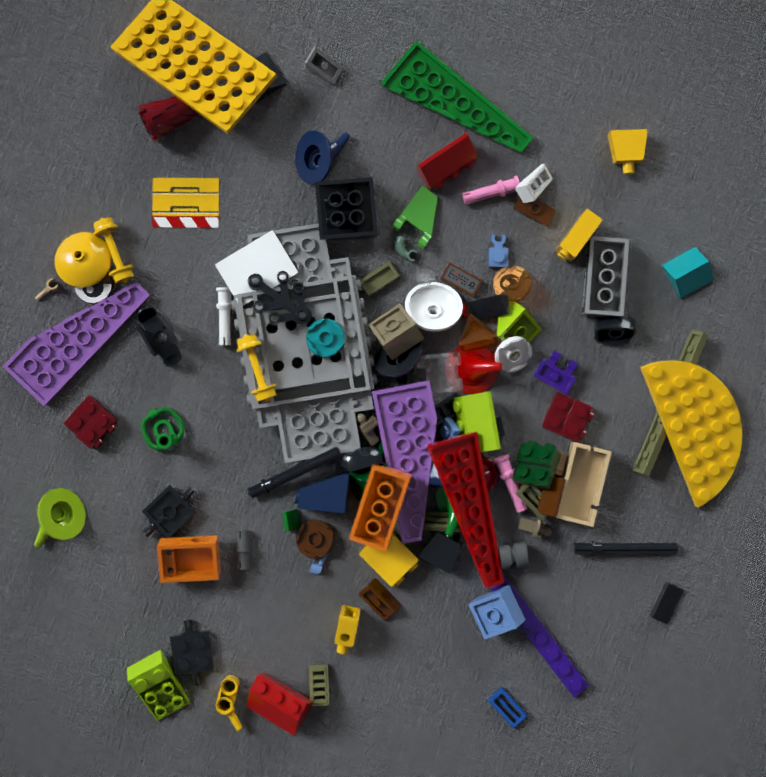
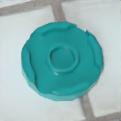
M330 319L315 321L308 328L306 334V343L309 349L320 357L336 355L342 349L345 342L342 327L336 321Z

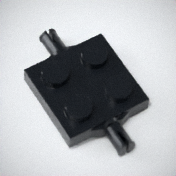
M172 485L163 490L142 510L150 522V525L142 531L146 534L145 536L149 537L155 530L160 531L166 538H170L197 513L188 501L196 493L195 490H192L193 488L190 486L181 494Z
M189 619L188 624L187 620L183 621L185 632L180 635L170 636L175 676L191 675L192 686H196V682L198 686L201 685L199 673L214 670L209 630L193 631L192 620Z

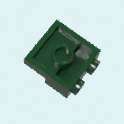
M531 440L528 443H522L516 458L519 464L513 477L514 483L549 489L562 456L556 446L551 443L541 446L539 443Z

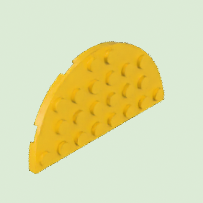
M671 360L646 364L640 367L694 505L699 508L713 499L724 488L738 463L742 446V424L738 407L733 396L722 381L698 365Z

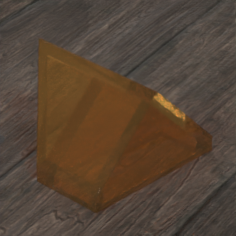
M470 313L458 343L461 351L466 352L499 344L497 334Z

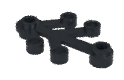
M280 271L277 274L281 295L265 284L261 275L254 273L248 277V286L251 290H261L275 300L274 302L266 303L260 300L254 302L253 310L256 313L260 314L264 311L285 308L291 312L281 315L277 312H272L269 315V322L272 325L288 321H294L298 325H306L311 321V310L304 305V285L302 283L296 282L292 288L293 293L296 295L297 306L290 302L287 283L289 275L286 271ZM280 275H285V276H286V279H285V280H281V279L279 278V276H280ZM257 278L259 282L253 283L252 279ZM300 286L302 290L296 291L295 287ZM261 304L263 308L258 310L255 308L256 305ZM304 312L306 316L301 318L298 314ZM277 316L278 320L272 321L271 317Z

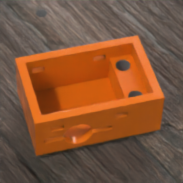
M218 535L160 538L157 545L160 583L219 580L221 564Z

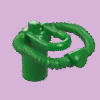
M170 407L149 410L147 417L143 418L140 425L145 443L156 451H174L177 449L178 442H180L185 432V424L182 418ZM168 412L178 422L179 434L176 436L169 421L159 420L153 427L154 434L157 437V445H155L147 434L146 425L149 420L160 416L161 413ZM166 424L171 434H159L158 426Z

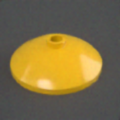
M89 232L76 233L66 238L58 247L55 255V268L59 277L68 285L77 288H86L99 283L107 275L112 262V256L107 243L100 236H94L93 233ZM79 253H82L80 258H76Z

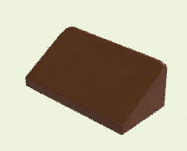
M554 476L550 488H543L538 507L539 513L557 516L566 482L564 478Z
M376 578L359 593L363 600L384 621L389 619L401 607L400 602Z

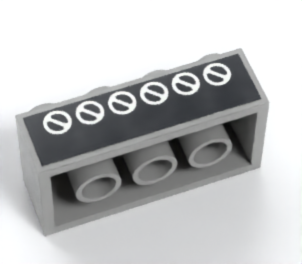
M591 236L588 239L582 315L620 318L624 316L629 239Z

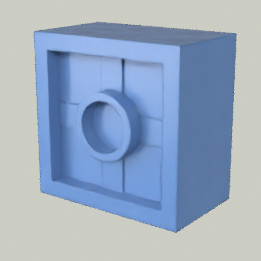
M509 585L478 596L468 604L484 639L516 629L525 621Z

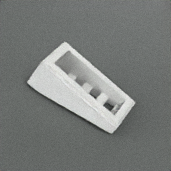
M541 164L520 182L515 189L522 202H533L553 178L545 164Z

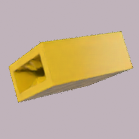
M586 209L556 248L557 256L565 262L567 260L571 262L603 219L589 209Z
M394 533L386 552L367 545L359 552V555L391 587L394 584L398 586L405 579L403 575L407 571L411 573L419 565L417 563L419 558L405 544H402V541Z

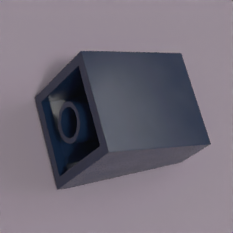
M343 473L300 488V491H297L295 495V504H298L299 509L345 513L349 473Z

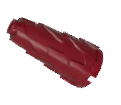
M208 94L205 99L211 101L214 97L212 94ZM176 96L137 106V109L141 111L139 115L147 133H152L153 137H151V140L153 142L160 140L161 137L199 114Z

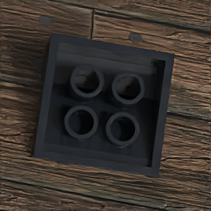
M373 177L315 182L320 240L378 238Z

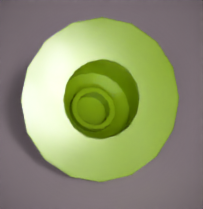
M64 488L52 489L41 498L37 511L40 529L34 546L41 548L49 536L53 539L64 541L74 538L81 532L85 525L86 513L82 501L71 490Z

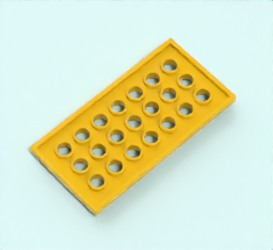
M151 0L110 46L113 52L227 134L232 131L277 78L275 72L173 0ZM159 15H167L164 20H158ZM175 24L181 25L179 30H172ZM148 28L155 29L152 34L145 33ZM190 34L196 35L192 41L186 40ZM163 38L169 39L168 43L163 45L160 44V40ZM136 42H142L141 47L133 48ZM205 44L210 45V49H209V50H207V51H202V50H201V47H202L203 45H205ZM178 48L184 49L182 54H180V55H175V54H174V51H175L176 49H178ZM149 53H157L156 57L152 59L147 58ZM218 55L225 56L224 60L220 62L216 61L215 58ZM191 59H198L197 64H188ZM164 63H171V66L168 69L162 68V65ZM233 65L240 66L236 72H231L230 68ZM206 69L213 70L209 76L203 75V72ZM179 73L186 74V76L183 79H176V76ZM247 76L255 77L252 82L244 81ZM220 80H227L225 86L217 85ZM194 83L201 84L197 90H192L191 86ZM235 90L242 91L239 97L232 96ZM208 94H215L213 100L207 101L205 99ZM224 104L230 105L227 111H221L220 107Z

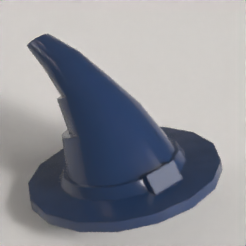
M317 130L308 131L301 137L296 148L295 163L298 174L303 181L315 184V182L323 181L327 177L332 162L345 147L350 137L347 132L334 142H329L327 137Z

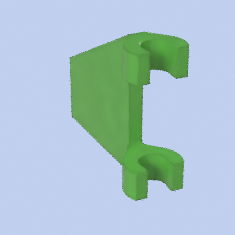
M421 186L392 227L399 232L407 221L423 232L424 235L417 244L422 250L432 236L438 196L424 186Z

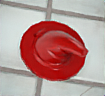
M473 343L460 345L453 350L447 358L445 365L446 377L452 387L461 393L471 395L482 393L491 387L497 378V372L502 370V363L495 362V356L489 349Z

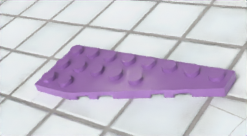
M135 282L116 292V294L63 320L56 326L48 328L41 334L28 339L4 364L3 368L43 406H47L151 295Z
M430 380L372 391L387 467L412 474L398 517L402 544L422 540L432 463L427 445L434 443L437 424Z

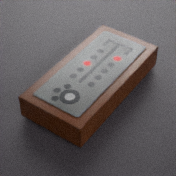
M449 262L440 278L472 298L483 280Z

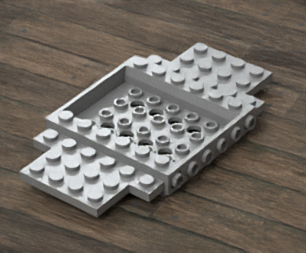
M318 223L274 230L275 235L298 271L287 282L290 302L297 306L296 295L293 293L292 288L296 282L302 283L304 285L303 298L305 307L311 310L312 316L316 321L324 319L327 313H332L335 316V321L342 327L345 342L339 351L341 353V360L339 362L331 361L330 357H322L320 365H313L311 357L315 354L306 343V334L309 327L297 324L296 329L291 331L286 328V322H280L277 324V332L271 334L267 331V325L270 323L269 315L272 312H277L280 315L291 312L285 308L264 311L260 314L256 313L253 310L254 302L258 300L264 303L275 301L261 290L233 295L234 300H231L232 310L237 314V319H234L235 329L240 332V338H237V340L243 338L245 334L249 336L256 334L258 341L262 342V345L255 347L254 350L266 385L276 384V396L270 398L269 402L264 400L257 402L255 395L251 394V392L259 389L248 353L243 351V357H240L242 369H246L247 376H244L245 388L249 387L250 395H247L248 406H252V410H257L259 428L279 425L285 463L311 459L334 447H338L341 453L354 452V450L361 448L355 412L374 409L371 390H374V386L378 385L376 374L371 372L374 360L373 355L368 353L371 342L370 336L365 335V329L368 328L367 318L362 317L361 310H364L365 306L363 298L359 299L358 291H362L360 279L356 280V275H351L349 257L329 259L327 241L320 240ZM268 232L247 235L249 244ZM280 284L272 288L281 295ZM296 286L295 290L301 291L302 288L300 286ZM253 296V300L243 306L242 298ZM258 304L255 308L261 310L263 306ZM304 312L298 314L301 318L306 316ZM272 316L271 320L277 321L278 317ZM296 357L303 360V366L299 369L292 366V360ZM278 360L284 363V369L280 372H276L273 369L274 362Z

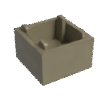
M400 303L368 324L392 360L424 339L417 325Z

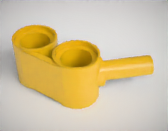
M228 675L221 683L216 701V710L222 715H228L236 731H238L243 726L234 712V705L240 681L236 676ZM232 681L235 684V688L228 689L225 682ZM227 700L230 703V707H222L221 701Z

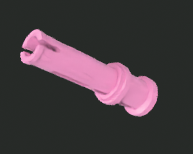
M516 175L513 179L506 181L498 180L497 184L462 193L464 203L467 205L499 195L500 197H505L506 194L516 192L515 188L519 184V179Z
M505 454L495 458L493 463H496L498 467L499 477L502 480L504 479L517 513L528 509V506L515 494L520 487L513 481L516 471L510 464L509 454Z

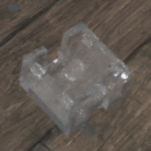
M460 353L422 355L417 363V369L425 368L426 381L430 380L432 394L463 391L462 378H458L457 368L458 365H461Z

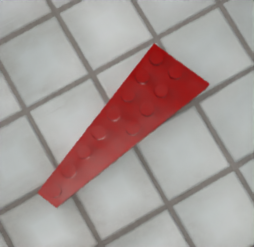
M469 432L427 445L484 587L492 588L504 583L477 432Z

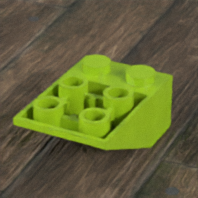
M161 650L127 667L129 684L156 721L191 703L177 675L175 676L170 662Z

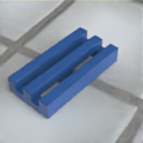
M502 686L487 699L513 729L528 716ZM501 693L522 715L520 718L499 696ZM496 698L516 719L515 722L494 702Z

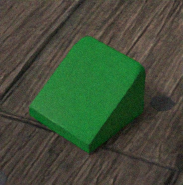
M298 509L282 513L286 531L301 527Z

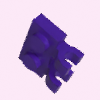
M553 350L548 361L541 360L533 376L567 395L576 380L572 373L578 363L569 360L564 371L559 369L555 364L561 354Z

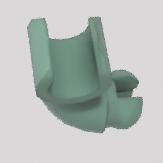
M397 236L394 242L395 250L402 257L407 258L408 261L415 262L416 260L411 259L409 255L411 253L418 254V252L415 250L408 252L405 248L406 238Z

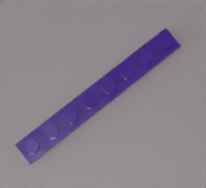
M503 574L504 583L490 589L494 591L507 585L510 586L525 618V621L519 627L575 698L588 688L589 685Z

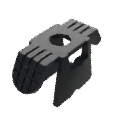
M146 306L141 308L137 312V317L145 330L140 325H137V329L148 350L154 357L159 353L166 367L175 365L181 360L182 355L176 345L177 339L173 329L168 322L160 317L154 307ZM163 331L166 333L167 339L164 343H158L155 340L157 332Z

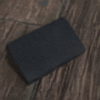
M495 295L469 301L478 321L510 314L508 295Z
M665 582L650 617L668 624L684 590Z

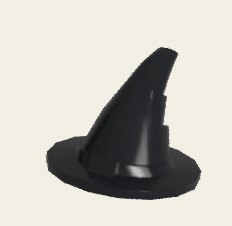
M421 341L393 360L381 346L374 360L376 371L381 376L387 378L396 377L399 386L410 384L413 369L422 357L423 347Z

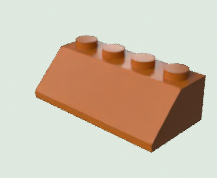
M372 466L349 540L384 552L387 551L412 474L395 468Z

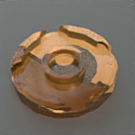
M514 266V268L504 267L494 277L493 287L497 295H508V301L522 300L531 291L532 281L530 274L519 266Z

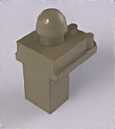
M363 413L358 414L357 421L360 422L357 424L358 431L366 442L373 446L379 441V438L373 431V428L378 425L377 417L369 415L366 418Z
M523 517L520 518L518 528L531 532L533 537L541 539L542 534L545 536L552 534V529L544 526L546 522L539 519L533 521Z

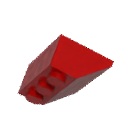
M465 133L418 165L417 173L429 190L433 188L438 190L445 185V180L456 178L461 174L460 170L465 167L469 169L476 164L475 160H477L478 154L469 135Z
M260 673L249 690L247 708L291 735L296 736L314 701L269 674Z

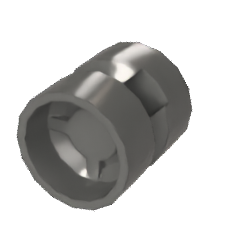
M525 542L514 543L513 547L509 544L498 546L502 570L513 569V566L517 568L529 567Z

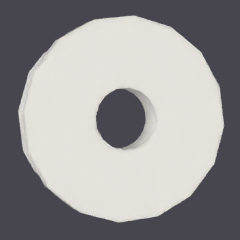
M514 336L507 338L497 347L495 362L502 363V370L507 372L519 371L527 365L528 359H531L532 347L523 337ZM517 352L514 357L510 358L512 353Z

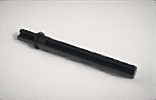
M334 447L271 478L262 479L260 483L247 488L248 495L253 499L263 493H270L272 489L342 456L341 450L338 447Z
M591 541V543H574V554H591V556L595 554H677L678 552L677 543H594V541Z

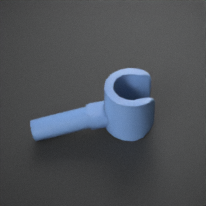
M329 553L321 557L319 564L312 563L311 573L319 574Z

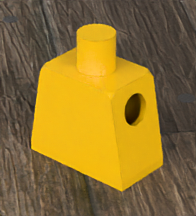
M647 129L611 130L608 133L613 163L623 164L624 175L634 174V164H639L643 161Z
M342 605L334 641L335 644H338L337 652L340 654H348L349 647L354 645L361 608Z

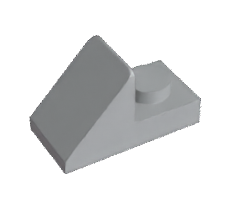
M313 47L305 61L309 72L317 73L330 84H335L343 69L342 66L317 47Z

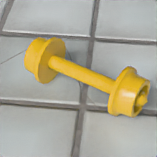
M111 217L100 218V220L93 223L95 229L93 234L94 236L104 235L116 269L111 271L109 276L113 277L116 284L127 283L128 280L134 277L132 271L134 267L133 265L123 266L111 232L118 229V225L114 224Z
M245 334L243 338L237 340V352L247 351L259 386V389L252 391L251 394L255 395L257 402L263 400L269 402L270 398L276 396V384L267 386L254 348L262 345V342L258 341L256 334L250 336Z

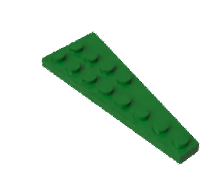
M417 40L380 83L382 87L520 154L533 140L529 133Z

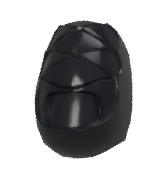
M630 317L601 319L595 323V340L603 344H628L636 334V323Z
M374 447L358 448L354 452L343 453L340 458L341 467L350 472L384 463L380 451Z

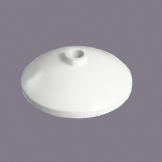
M426 282L419 284L408 293L405 300V311L417 327L427 331L449 329L459 321L462 315L463 304L459 294L453 288L443 283Z

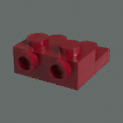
M556 392L541 427L574 442H578L579 439L583 440L587 430L584 429L586 422L590 423L594 416L593 407Z
M88 395L63 424L89 449H94V447L98 448L104 442L103 437L107 433L111 434L116 429L118 419L91 395Z

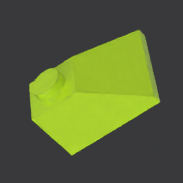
M511 299L509 301L510 314L498 316L497 336L502 342L507 338L519 336L530 343L542 328L524 307Z

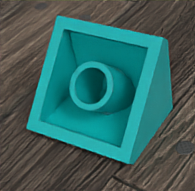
M696 247L662 265L664 272L680 299L714 280L709 261Z

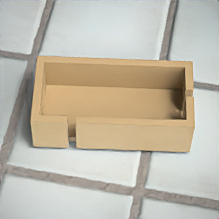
M576 442L570 443L562 476L566 482L558 514L555 518L591 527L594 526L597 510L591 508V505L599 506L612 451Z

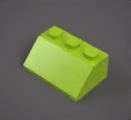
M491 391L455 397L453 409L457 416L456 425L461 430L460 435L477 432L481 452L501 449Z

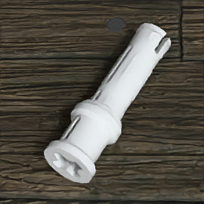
M228 287L216 288V291H218L216 307L219 309V345H231V291Z

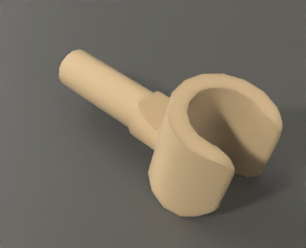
M54 279L47 281V287L35 297L37 301L50 291L55 292L58 290V284L54 288L50 287Z

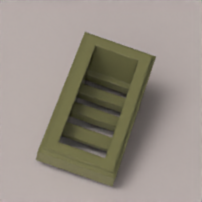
M328 664L309 665L310 700L314 701L312 706L330 705ZM324 671V674L313 675V672ZM325 679V682L314 683V680ZM325 687L324 691H314V688ZM325 695V699H315V696Z

